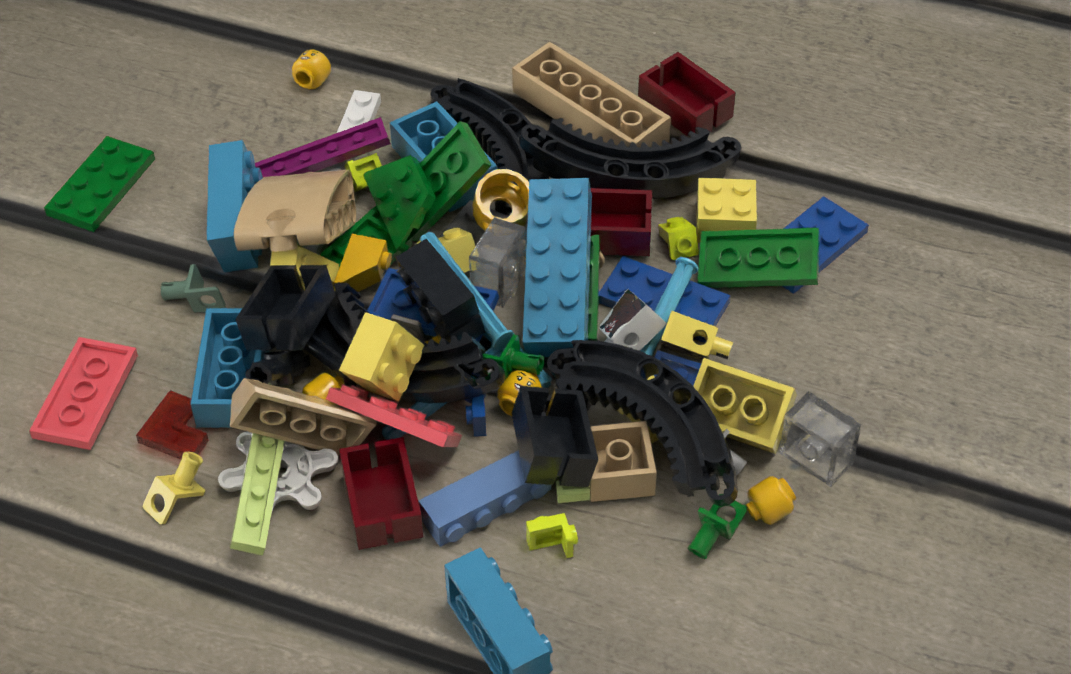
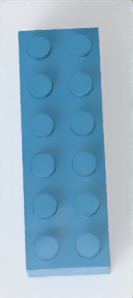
M589 178L529 180L523 346L526 353L549 357L556 350L574 348L571 344L572 340H588L592 207Z

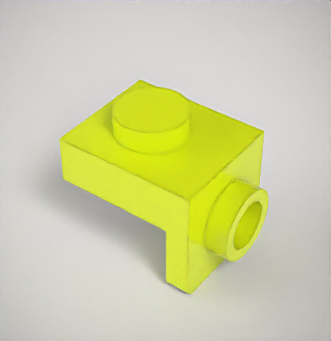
M377 153L356 161L350 160L346 162L344 167L351 172L354 192L368 187L363 176L365 172L382 166Z
M673 217L667 219V223L658 224L659 236L668 242L669 256L672 260L699 254L696 227L683 217Z
M565 513L548 517L540 516L534 520L526 521V540L530 551L562 544L566 558L573 557V546L578 544V537L574 524H568Z

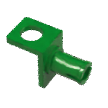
M515 334L511 337L500 357L482 354L483 359H493L503 367L505 380L515 370L540 375V371L542 372L544 366V356L520 351L519 335ZM488 372V376L485 377L487 380L491 379V373Z
M737 501L727 505L736 512V516L731 522L717 516L718 510L723 506L713 504L709 511L700 507L697 512L702 526L692 543L688 546V550L697 557L706 559L719 535L728 540L732 538L748 511L747 507Z

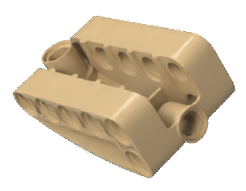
M350 170L316 173L309 171L304 174L263 177L252 187L238 214L234 228V241L237 250H258L270 247L271 251L275 252L288 251L298 248L297 239L300 246L321 245L332 242L356 223V204Z

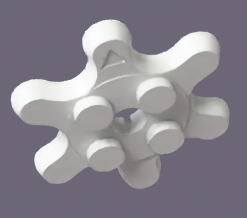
M243 432L236 439L238 449L246 455L244 464L237 468L226 469L218 476L219 485L228 492H234L242 488L252 432ZM285 441L280 467L287 469V471L277 480L273 508L276 504L285 500L297 501L306 510L317 508L322 496L320 490L311 484V479L319 473L332 471L338 462L337 453L332 449L309 451L302 445Z

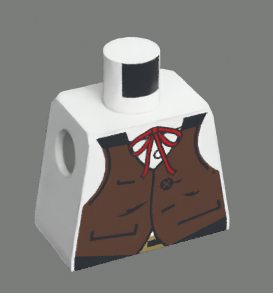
M627 289L600 324L599 329L607 336L604 342L620 344L640 351L667 323L633 292Z

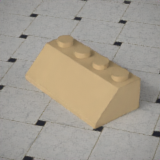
M244 378L232 394L230 427L318 450L332 449L337 455H340V448L360 445L376 425V420L328 400L291 391L288 388L272 386L258 380Z

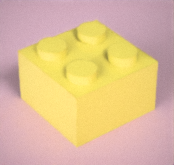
M698 178L696 209L698 243L701 241V231L756 230V180Z
M365 312L339 371L367 391L399 402L403 392L408 387L412 371L421 358L424 344L397 322Z

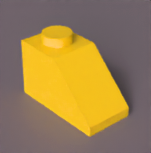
M352 234L334 284L338 282L348 283L356 291L360 292L381 281L384 270L390 268L392 254L388 252L386 240Z

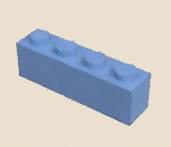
M518 450L420 499L419 507L422 522L441 547L449 542L459 540L464 534L478 527L488 525L493 519L505 513L514 512L522 504L534 498L543 497L548 491L552 490V486L525 483Z

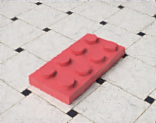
M79 337L29 430L32 439L91 450L138 357L136 348Z
M342 384L341 388L330 387L326 400L438 446L458 447L462 435L454 432V425L441 420L426 421V414L411 408L408 410L400 408L399 410L396 408L397 402L384 397H367L369 391L354 385Z

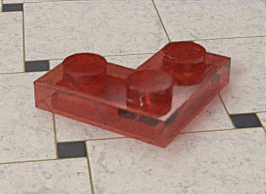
M171 390L136 434L138 443L178 459H182L183 453L188 451L199 455L209 440L207 433L186 425L193 416L191 408L192 398Z

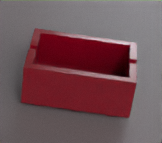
M679 52L660 62V67L655 65L639 75L638 97L671 117V125L686 136H688L690 131L695 133L696 127L712 131V126L717 128L734 116L736 92Z
M591 188V236L599 235L601 253L603 255L650 256L652 190Z
M404 437L375 442L378 467L373 468L371 466L368 443L339 449L358 550L388 545L387 539L390 538L394 539V543L424 537L422 516Z

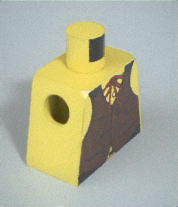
M671 311L661 339V347L703 360V358L708 359L710 354L728 359L733 342L717 337V327ZM696 336H702L706 339V343L704 345H697L693 339Z

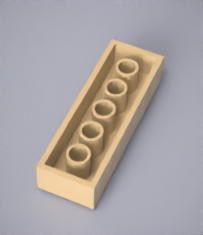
M548 42L512 67L513 93L555 120L563 118V125L571 123L573 131L580 128L584 136L590 132L594 140L602 136L605 143L613 139L615 145H618L620 141H624L627 147L630 146L631 142H634L637 147H641L642 142H645L648 147H651L652 142H656L661 146L662 140L667 142L670 140L671 117L551 42Z

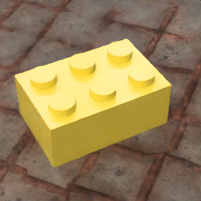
M703 358L693 387L706 401L722 433L725 429H728L730 432L727 438L776 454L797 397L795 388Z

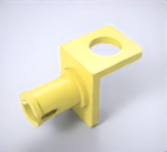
M190 451L184 452L175 474L155 477L142 507L159 524H166L178 498L204 495L205 489L194 480L203 462L202 457ZM157 494L162 495L165 501L162 512L157 511L154 505Z

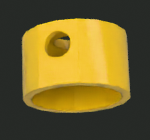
M498 169L487 173L478 183L472 204L473 216L477 224L487 233L496 236H509L518 232L528 219V180L518 172L509 169ZM497 200L506 201L510 204L512 213L505 219L495 217L490 212V205Z

